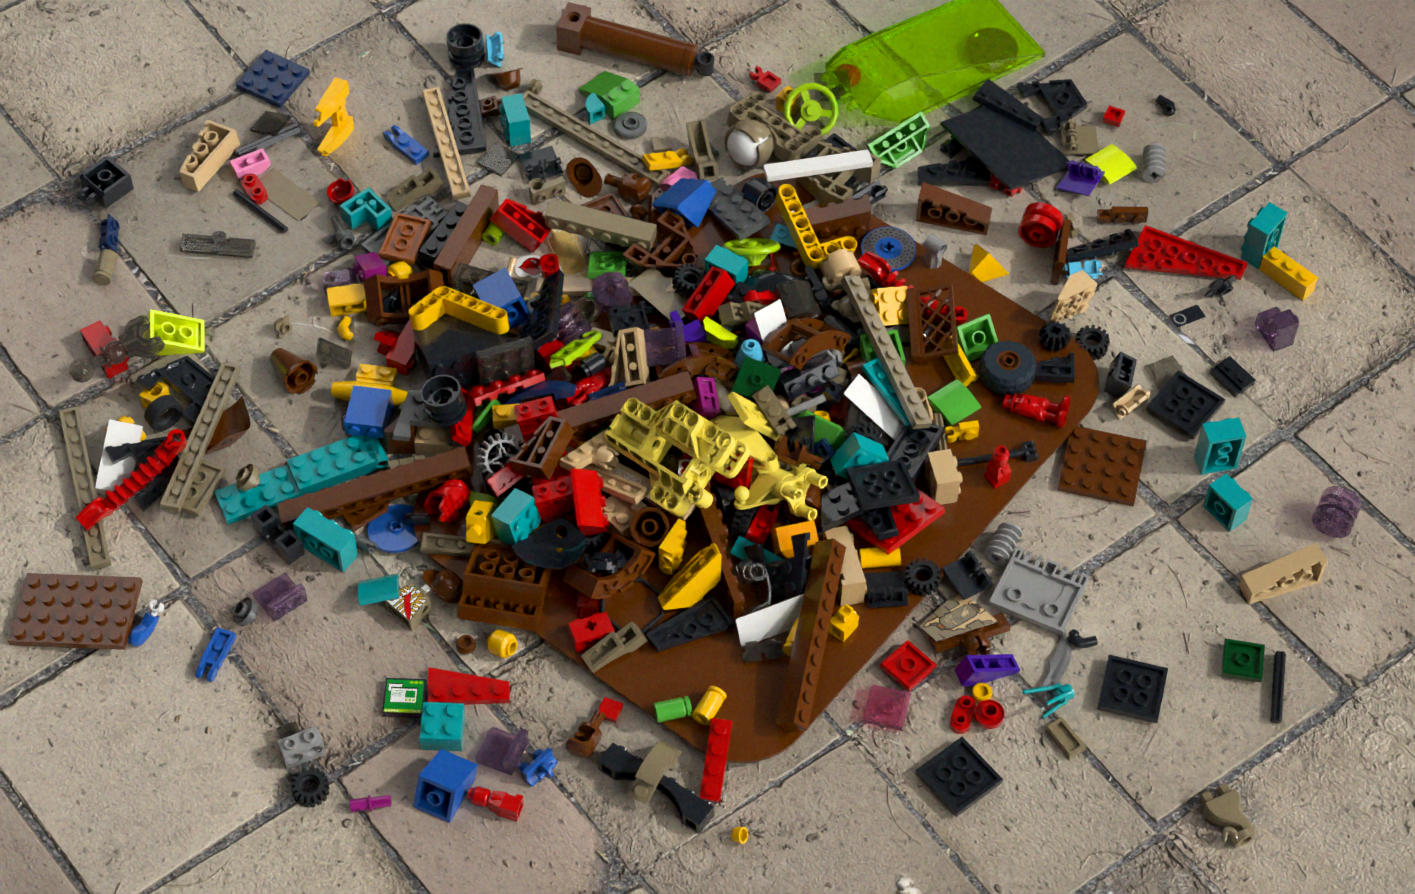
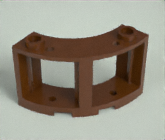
M427 269L419 273L410 274L407 279H397V276L378 274L365 279L364 289L368 322L376 323L377 326L407 324L410 319L408 311L412 307L410 288L428 285L429 293H431L436 288L444 286L442 272ZM381 290H399L402 313L383 312Z
M813 317L794 318L785 322L784 326L779 330L775 329L764 341L761 349L771 356L801 370L806 362L820 351L836 349L842 352L851 335ZM798 338L806 340L794 352L791 358L780 353L793 340Z
M689 342L677 345L664 352L653 362L659 379L688 371L690 378L693 375L705 374L728 382L739 369L731 351L709 342Z
M613 533L606 546L600 552L616 554L619 548L623 549L625 545L629 546L635 552L625 566L617 571V573H606L605 570L598 569L596 572H588L585 570L586 567L583 565V562L573 563L567 567L562 581L590 598H610L612 594L622 593L634 585L633 581L639 575H643L656 553L627 536Z

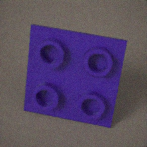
M1074 160L1068 161L1066 168L1069 170L1056 188L1089 196L1105 171H1101L1098 166H1092L1087 163L1081 162L1079 164V162Z

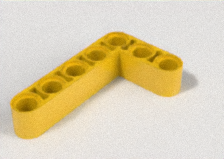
M789 184L780 186L775 200L806 267L811 265L813 269H818L822 260L825 262L828 259L827 256L830 253L827 251L835 252L846 249L844 246L849 247L850 249H847V251L850 252L851 250L854 254L857 241L850 236L819 244L795 189Z
M446 286L436 288L408 311L411 327L417 331L424 330L445 313L495 334H504L509 331L506 310Z

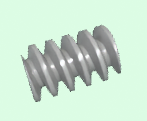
M1149 144L1143 148L1142 177L1146 182H1159L1165 175L1166 149L1163 145Z
M1001 523L989 542L988 547L985 549L986 558L996 566H1004L1009 559V555L1012 554L1013 549L1016 547V543L1019 542V537L1023 534L1022 530L1015 524Z

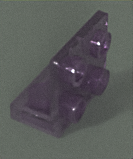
M675 321L673 328L647 329L644 331L648 367L671 365L680 359L686 358L683 321Z
M286 573L253 592V597L274 622L308 601L304 586L301 583L296 586Z

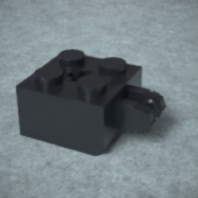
M106 156L81 174L80 180L83 189L78 192L77 198L81 201L85 200L84 204L88 207L99 202L104 208H108L134 189L131 175L109 156Z

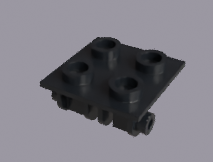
M552 146L518 155L529 182L534 178L543 179L564 173L560 165L562 164L561 159L556 156Z
M815 415L791 418L796 427L790 428L785 432L788 451L791 453L795 451V442L797 441L801 450L803 445H806L807 452L813 453Z
M971 551L967 552L964 555L965 557L942 568L963 600L994 586L991 581L992 577L987 574L985 567H981L982 563H978L976 554Z
M904 571L864 573L867 586L868 608L908 606V588L905 585Z

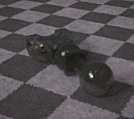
M141 315L126 324L124 333L118 336L119 341L108 342L104 349L99 347L101 354L90 360L83 358L74 360L70 364L69 374L74 381L84 383L92 378L95 369L106 363L109 368H112L111 364L122 363L126 356L129 359L134 356L150 358L162 351L165 343L158 336L149 339L141 337V334L150 327L149 318L146 315Z

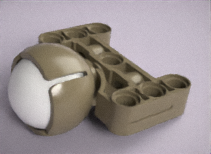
M754 91L729 108L726 124L730 129L726 133L724 143L726 151L729 152L730 159L737 166L743 169H755L764 165L769 160L773 151L774 156L781 159L782 162L803 158L817 147L822 132L815 126L807 127L803 131L765 107L767 99L765 93Z

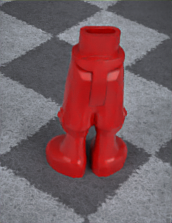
M606 365V368L594 376L583 378L579 382L577 381L575 383L577 386L575 395L558 400L555 398L556 404L560 409L564 410L588 402L590 399L588 394L606 388L611 382L612 369Z
M1015 393L1013 396L1006 394L1003 408L1011 409V412L1037 421L1047 420L1053 422L1059 428H1064L1071 396H1064L1059 403H1051L1047 398L1034 395L1018 394L1017 396V393Z

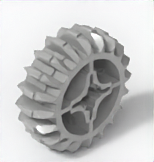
M497 433L495 434V441L489 436V444L486 441L482 442L485 449L478 448V451L483 454L476 456V459H482V462L476 465L477 467H484L481 471L482 474L487 472L484 477L485 480L494 474L489 465L496 464L501 469L509 463V459L504 461V465L499 461L494 462V460L501 458V454H503V457H515L522 450L521 446H518L521 442L520 439L513 442L514 435H510L507 439V433H503L501 439ZM502 443L510 445L516 453L508 454ZM496 445L495 457L488 460L489 451Z

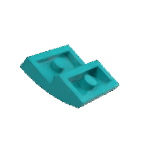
M398 573L359 581L358 601L360 606L399 598L400 583Z

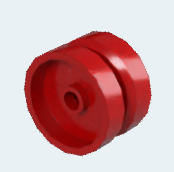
M1034 202L1029 204L1024 210L1018 227L1020 238L1034 247L1047 248L1052 246L1056 242L1062 226V214L1057 208L1047 203Z

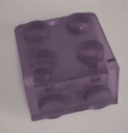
M495 727L490 728L475 757L476 762L512 776L515 768H518L524 751L529 747L528 730L520 727L517 735Z

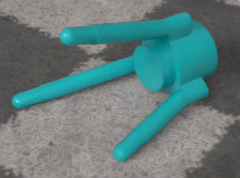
M1057 683L1051 686L1023 690L1022 693L1028 694L1055 690L1053 692L1054 698L1047 701L1046 705L1056 701L1059 703L1042 715V719H1045L1061 706L1067 704L1068 700L1074 698L1075 693L1070 684L1061 685Z

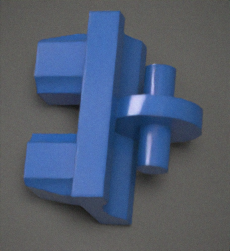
M549 747L545 750L538 748L533 753L534 761L531 764L523 762L519 766L521 774L531 787L544 777L548 779L554 777L552 769L558 762L553 756L552 749Z

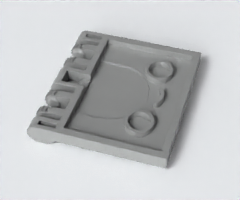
M1017 546L989 601V606L1062 636L1088 585L1090 576L1083 573L1077 583L1080 572L1075 570L1071 580L1065 578L1068 573L1067 566H1063L1060 574L1057 575L1060 563L1047 559L1043 568H1040L1043 557L1040 555L1037 557L1034 565L1028 562L1032 557V552L1027 551L1023 560H1021L1025 549Z

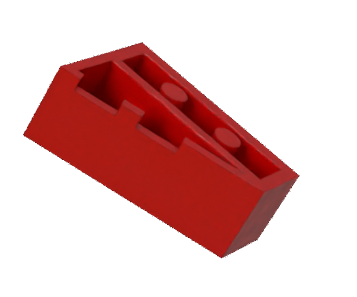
M507 198L490 218L491 222L532 253L542 244L551 231V228L545 226V216L542 212L531 211L527 209V206Z

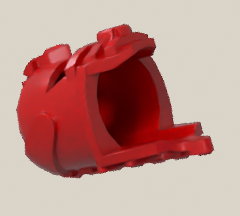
M449 479L437 490H433L428 494L427 499L424 501V508L428 514H438L440 522L449 523L460 517L458 510L469 501L471 490L463 481Z

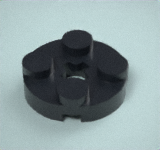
M594 552V556L589 557L588 553L583 556V565L588 572H596L598 569L605 570L606 573H617V569L623 567V557L617 558V554L608 552Z

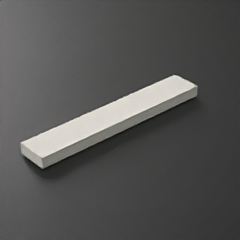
M861 150L763 165V171L767 182L872 167L873 161L869 150Z

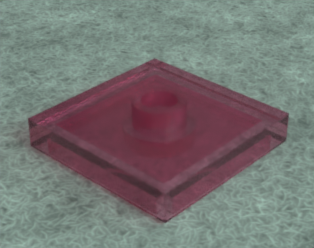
M872 684L863 722L903 731L911 693Z

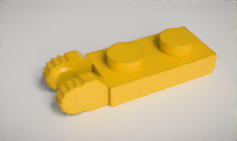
M679 148L675 152L643 154L642 161L652 171L690 165L693 163V157L688 155L687 149Z

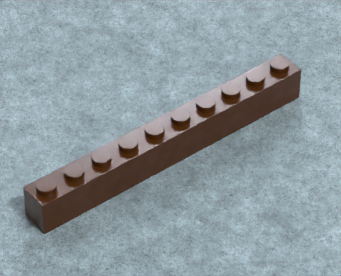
M685 371L557 411L558 418L568 421L574 431L573 436H581L609 427L617 414H621L622 411L620 409L629 398H636L653 410L658 411L675 400L686 404L696 400L697 397L689 372ZM518 424L504 428L505 433H507V439L510 435H514L513 442L520 439L521 442L518 446L520 447L524 444ZM509 445L511 453L515 454V450Z
M465 447L454 448L451 451L442 454L438 453L425 459H418L406 465H398L393 469L379 471L370 476H362L350 482H342L337 486L323 488L320 491L307 493L294 499H287L278 503L277 506L285 531L287 532L289 529L293 531V523L307 507L313 511H319L323 517L329 520L440 486L449 479L460 480L473 476V471Z
M834 538L815 542L776 721L777 726L789 733L807 730L846 551V547Z

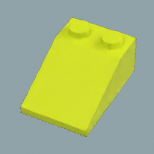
M150 309L143 321V352L160 356L204 353V320Z

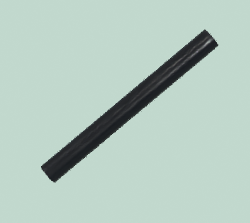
M236 189L233 192V196L281 232L286 233L288 231L286 225Z

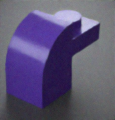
M677 310L670 313L671 320L668 322L673 330L671 332L673 341L677 345L689 342H707L706 333L698 319L684 326Z

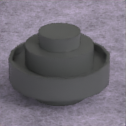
M246 597L238 602L233 610V622L239 626H246L255 621L258 616L257 602L250 597Z

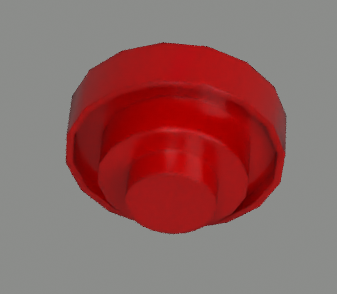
M988 699L978 703L975 708L974 717L981 727L994 729L1002 724L1005 712L1000 703Z

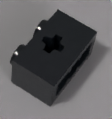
M1120 352L1109 365L1104 392L1117 398L1126 394L1132 386L1137 359Z

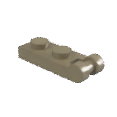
M768 385L752 396L779 436L780 434L785 435L788 429L796 427V424ZM786 420V422L783 423L781 426L779 425V423Z

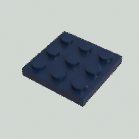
M265 50L238 80L236 87L281 108L308 77L310 71L306 67Z

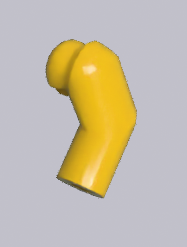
M344 316L337 327V333L346 341H350L353 337V333L348 328L352 320L348 316Z

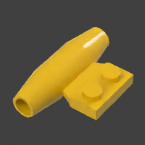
M360 364L356 374V381L333 382L331 396L349 402L353 385L388 389L392 392L393 407H399L405 401L408 391L392 387L397 376V368Z

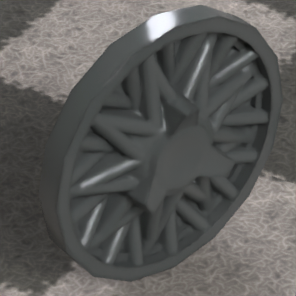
M625 112L616 118L614 128L624 138H638L646 132L647 121L642 114Z

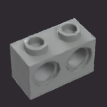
M316 726L277 741L280 754L287 769L326 754L323 740Z

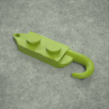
M596 330L589 331L582 335L583 338L592 336L589 339L573 340L550 356V369L560 365H570L573 360L583 356L592 345L598 342L602 334Z

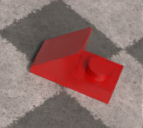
M393 330L376 332L374 340L379 342L377 352L387 356L401 333Z

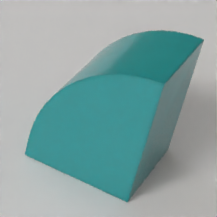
M592 93L588 96L585 103L586 119L590 125L605 118V105L595 93Z

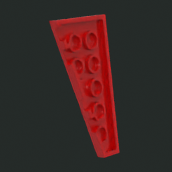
M1145 225L1138 238L1139 247H1135L1132 250L1125 268L1225 279L1235 275V280H1241L1248 262Z

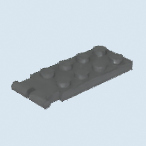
M723 177L712 182L711 186L717 191L707 211L737 239L742 241L771 224L767 215L752 202L744 199V195L733 185H726Z
M426 195L421 204L418 206L414 204L402 214L431 220V226L425 237L427 239L442 222L448 211L442 206L439 207L435 200ZM392 221L361 244V249L366 253L376 252L378 254ZM380 258L386 265V269L396 262Z

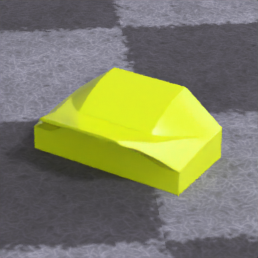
M705 317L703 320V330L706 333L707 340L726 349H733L738 343L737 335L710 318Z

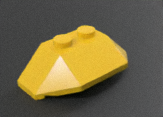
M713 543L709 547L700 550L671 578L663 593L657 597L664 610L694 606L721 580L722 555L716 544Z

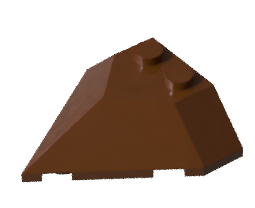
M668 209L657 219L656 238L650 253L633 243L623 254L625 259L636 266L677 268L678 266L681 267L682 264L686 266L687 263H690V266L696 264V268L700 266L701 270H704L689 232L685 228L683 218Z

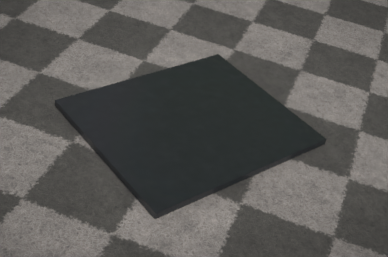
M985 106L947 119L940 124L1009 190L1068 169L1066 164L1069 160L1037 130L1034 132Z

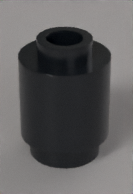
M594 352L577 366L579 373L584 378L594 376L606 368V358L603 354Z

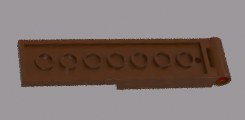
M709 480L704 489L711 493V484ZM711 493L713 502L710 507L705 509L696 506L693 513L705 546L709 547L713 543L716 544L722 555L719 585L731 618L736 623V619L740 618L744 613L742 603H745L742 591H738L737 576L731 572L733 570L730 558L727 559L725 555L727 554L726 547H728L726 538L728 536V529L726 524H722L721 510L716 508V496L714 493Z

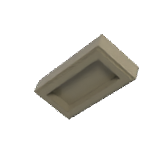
M1063 717L1045 726V731L1069 760L1086 750V746Z

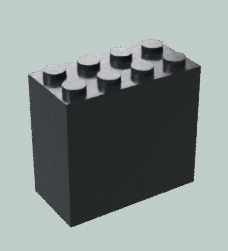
M454 316L435 321L424 330L417 331L413 329L418 359L428 380L437 375H449L456 378L462 388L507 375L503 346L498 335Z

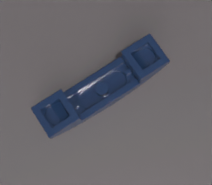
M542 381L526 388H518L503 400L502 405L521 404L523 399L554 393L556 400L573 397L577 386L564 381Z

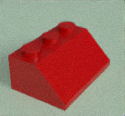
M570 469L576 520L579 530L584 536L606 533L609 519L608 515L604 514L603 508L607 507L605 495L601 493V488H604L603 477H599L595 470Z

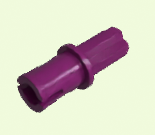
M368 795L365 798L349 799L351 813L364 810L372 812V809L390 807L392 805L390 795L377 797Z

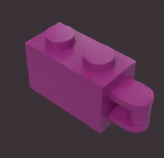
M376 252L354 256L353 270L355 274H358L360 282L363 281L364 283L365 279L376 274L387 276L386 265Z

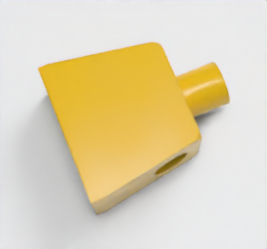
M474 501L466 516L467 542L486 544L494 538V523L491 517L494 513V502Z

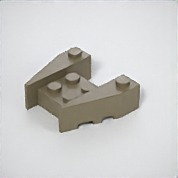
M819 141L816 157L854 151H850L849 147L841 149L832 147L830 143ZM870 153L873 161L872 167L797 177L796 181L823 206L831 202H835V204L844 203L846 199L852 198L853 189L844 186L846 181L851 176H854L871 184L880 174L881 158Z

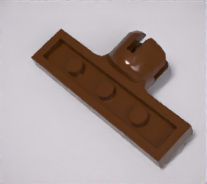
M1003 613L992 616L998 621L996 623L939 641H935L928 635L929 642L936 653L962 646L969 655H978V652L980 655H988L991 647L987 638L1010 631V624Z

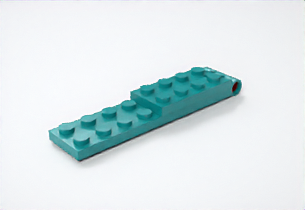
M353 435L287 459L286 465L259 474L260 482L255 488L242 492L237 489L236 483L215 490L214 494L227 525L251 517L254 512L264 505L272 509L278 507L277 504L284 500L301 497L307 493H314L323 488H330L370 472L384 469L388 466L389 460L378 437Z

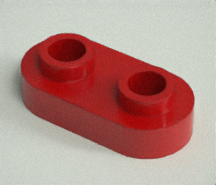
M250 173L242 177L241 185L248 198L257 205L266 202L268 194L258 176Z
M545 254L540 257L541 273L544 278L560 269L556 254Z
M752 290L746 292V295L743 297L744 302L748 301L770 305L777 301L775 293L771 292V290L762 292Z
M964 695L957 699L949 724L950 729L954 733L963 734L969 730L976 708V701L972 697Z

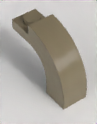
M665 741L657 743L641 764L635 775L637 778L628 796L648 805L659 781L668 769H674L683 750Z

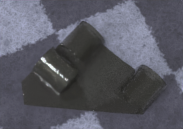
M750 558L742 559V562L738 563L735 567L743 584L753 583L757 604L745 610L743 616L770 607L771 584L763 564L753 563Z

